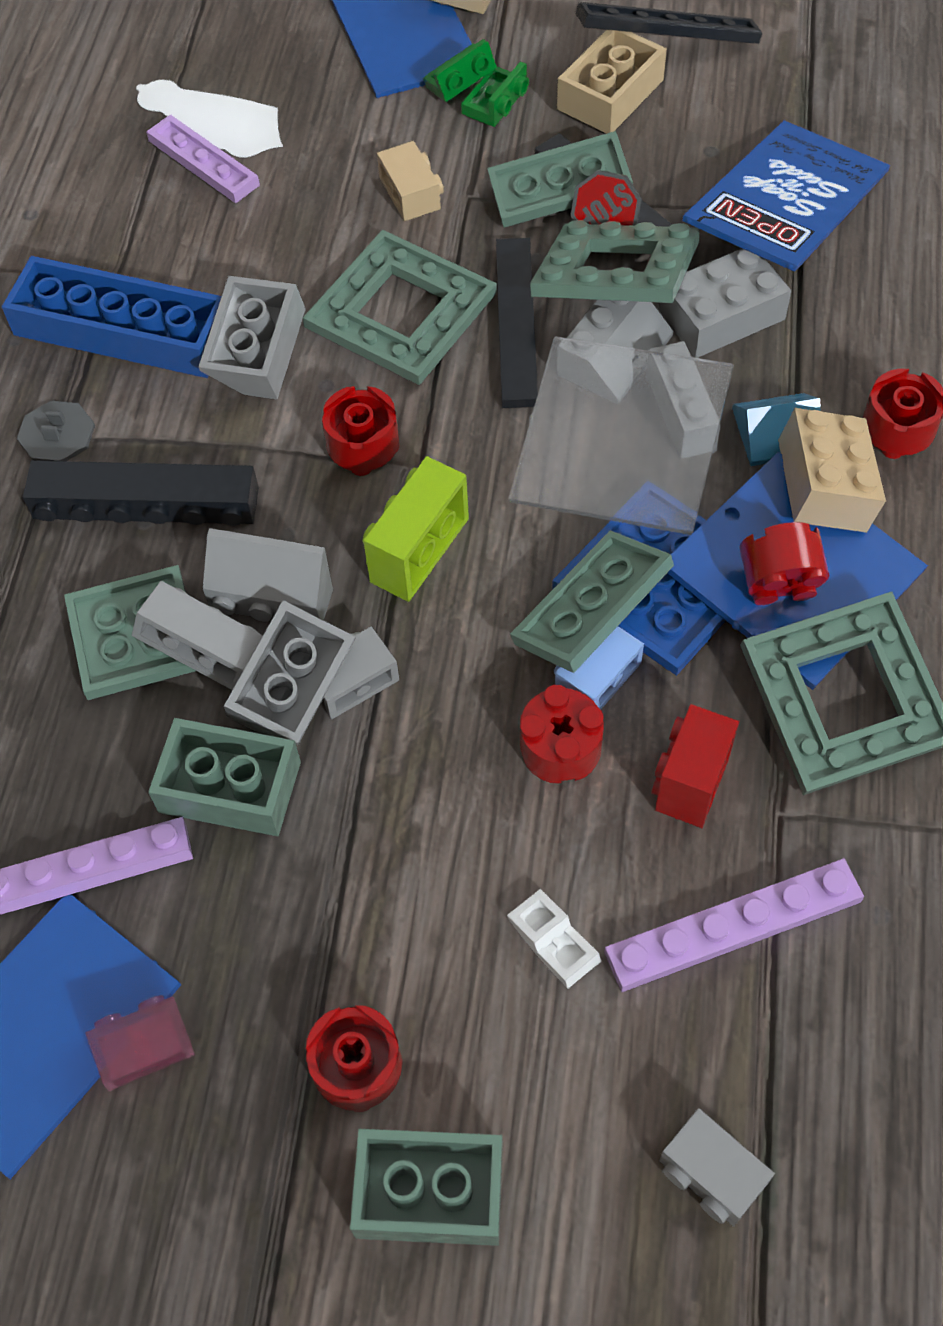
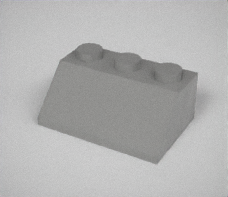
M228 276L198 367L200 371L244 395L278 400L306 309L296 284Z
M597 300L558 348L557 377L619 407L647 370L649 349L666 345L673 336V330L652 302Z
M209 528L203 591L209 606L219 609L224 615L235 613L251 616L258 621L268 622L273 619L284 600L324 621L333 592L325 547Z
M283 600L224 705L226 717L259 734L295 740L296 745H298L355 641V636Z

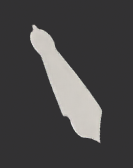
M156 80L147 85L140 84L136 87L139 91L137 100L142 108L160 111L166 116L171 114L216 147L225 149L234 156L250 157L267 149L283 147L279 136L278 108L230 96L181 89L169 80Z

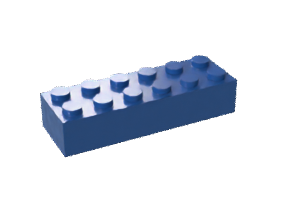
M30 256L3 303L2 309L14 336L208 378V375L201 372L198 367L222 296Z

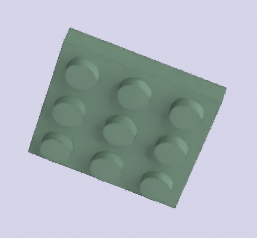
M179 565L64 595L83 692L87 700L196 671L132 636L137 612L160 581L186 592Z

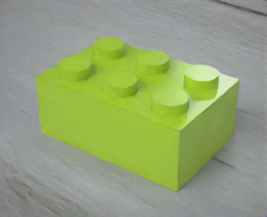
M428 456L425 457L418 468L414 467L411 469L405 480L404 487L398 495H392L389 498L382 516L376 524L371 523L364 533L363 544L370 583L407 602L412 599L469 519L466 474Z

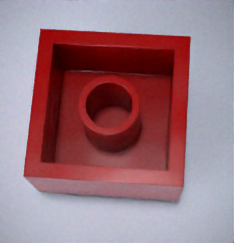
M690 704L685 719L677 716L669 737L671 742L667 753H662L654 775L657 777L651 793L658 796L655 811L703 829L731 755L739 725L738 720Z

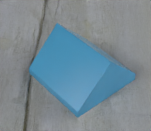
M801 393L733 404L732 410L750 466L766 464L774 455L780 452L778 440L794 408L821 411L820 398Z

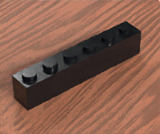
M31 461L23 500L32 518L42 521L77 520L80 522H90L96 520L114 521L117 523L138 521L154 524L179 522L192 525L221 523L237 526L240 524H254L259 486L254 466Z

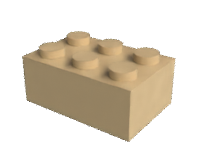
M606 30L558 78L557 110L606 134L614 132L664 80L667 48L632 32Z
M794 408L778 440L780 452L783 456V467L794 522L867 533L886 499L866 418Z

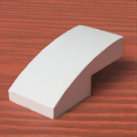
M541 889L507 915L508 920L525 942L567 989L601 962L599 953L570 925L568 915Z

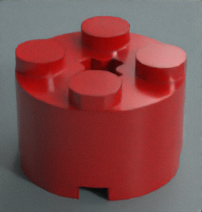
M903 368L888 371L877 378L870 392L863 418H866L872 444L880 449L884 456L890 459L919 453L928 448L935 439L943 418V387L935 378L922 372L921 376L909 374L910 369Z
M351 386L337 391L326 401L323 408L322 426L327 452L337 465L351 470L355 475L364 476L372 470L385 465L393 458L399 450L397 417L394 403L385 392L367 386V390H355V386Z
M791 522L770 526L764 529L766 536L754 541V536L751 534L740 543L739 549L748 591L753 596L756 605L772 604L778 600L779 596L792 595L795 601L811 599L817 595L816 588L823 585L829 579L830 575L819 529L815 527L814 531H811L808 523Z
M562 685L549 686L544 692L532 698L525 706L520 719V749L529 771L541 780L550 783H561V781L572 779L577 781L588 776L597 766L601 756L604 731L601 709L587 695L565 688Z
M361 1005L343 1009L339 1007L330 1010L314 1024L308 1035L306 1062L309 1073L319 1093L332 1105L345 1110L365 1112L384 1101L395 1089L402 1070L401 1052L392 1025L377 1010ZM360 1053L362 1054L363 1058L358 1063L352 1061L348 1064L346 1056L351 1054L356 1057Z

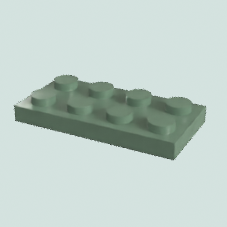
M616 131L487 168L504 228L571 209L575 186L597 170L627 175L633 184Z
M610 530L510 633L514 645L575 673L674 566L671 554Z

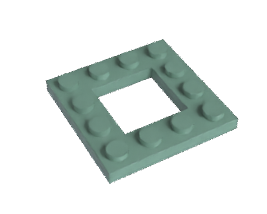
M582 220L565 223L530 283L531 297L673 303L699 243V228L689 227L687 224L682 223L673 224L669 227L655 226L648 222L638 223L635 226L621 225L615 221L605 222L601 225L587 224V222ZM590 252L652 254L644 272L633 271L625 267L614 270H597L593 266H583Z
M382 229L303 317V323L306 329L420 385L497 293V283ZM392 274L443 298L410 337L358 313Z
M892 591L744 639L741 642V649L803 795L943 748V702ZM867 645L898 717L829 740L798 667Z

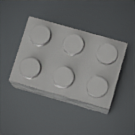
M742 248L686 272L674 302H660L659 312L680 340L685 341L689 352L696 359L785 320L792 290L765 258Z

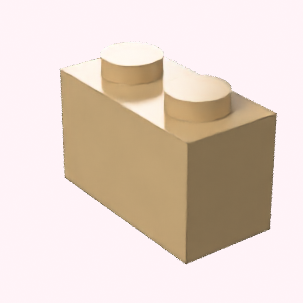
M414 141L377 152L379 177L404 221L441 209L440 194L444 192L442 181L438 174L432 173L427 154L425 152L421 153Z

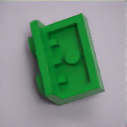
M482 39L476 44L472 43L423 77L426 88L447 102L497 68L489 42Z
M520 61L512 72L497 67L485 75L461 103L462 114L495 127L503 116H507L510 113L517 99L525 95L529 86L527 64Z

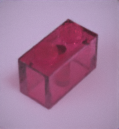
M163 995L149 998L138 1005L139 1011L121 1017L120 1013L105 1016L94 1023L95 1029L85 1032L101 1080L108 1091L195 1055L174 997L164 999Z

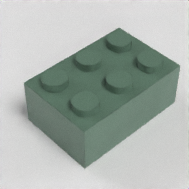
M174 718L148 793L158 813L279 837L301 760L295 740Z
M358 1129L350 1230L355 1239L499 1246L503 1158L502 1135Z

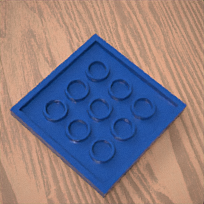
M648 482L553 579L552 589L610 530L671 554L706 519ZM667 573L618 627L644 643L643 653L677 676L726 620Z

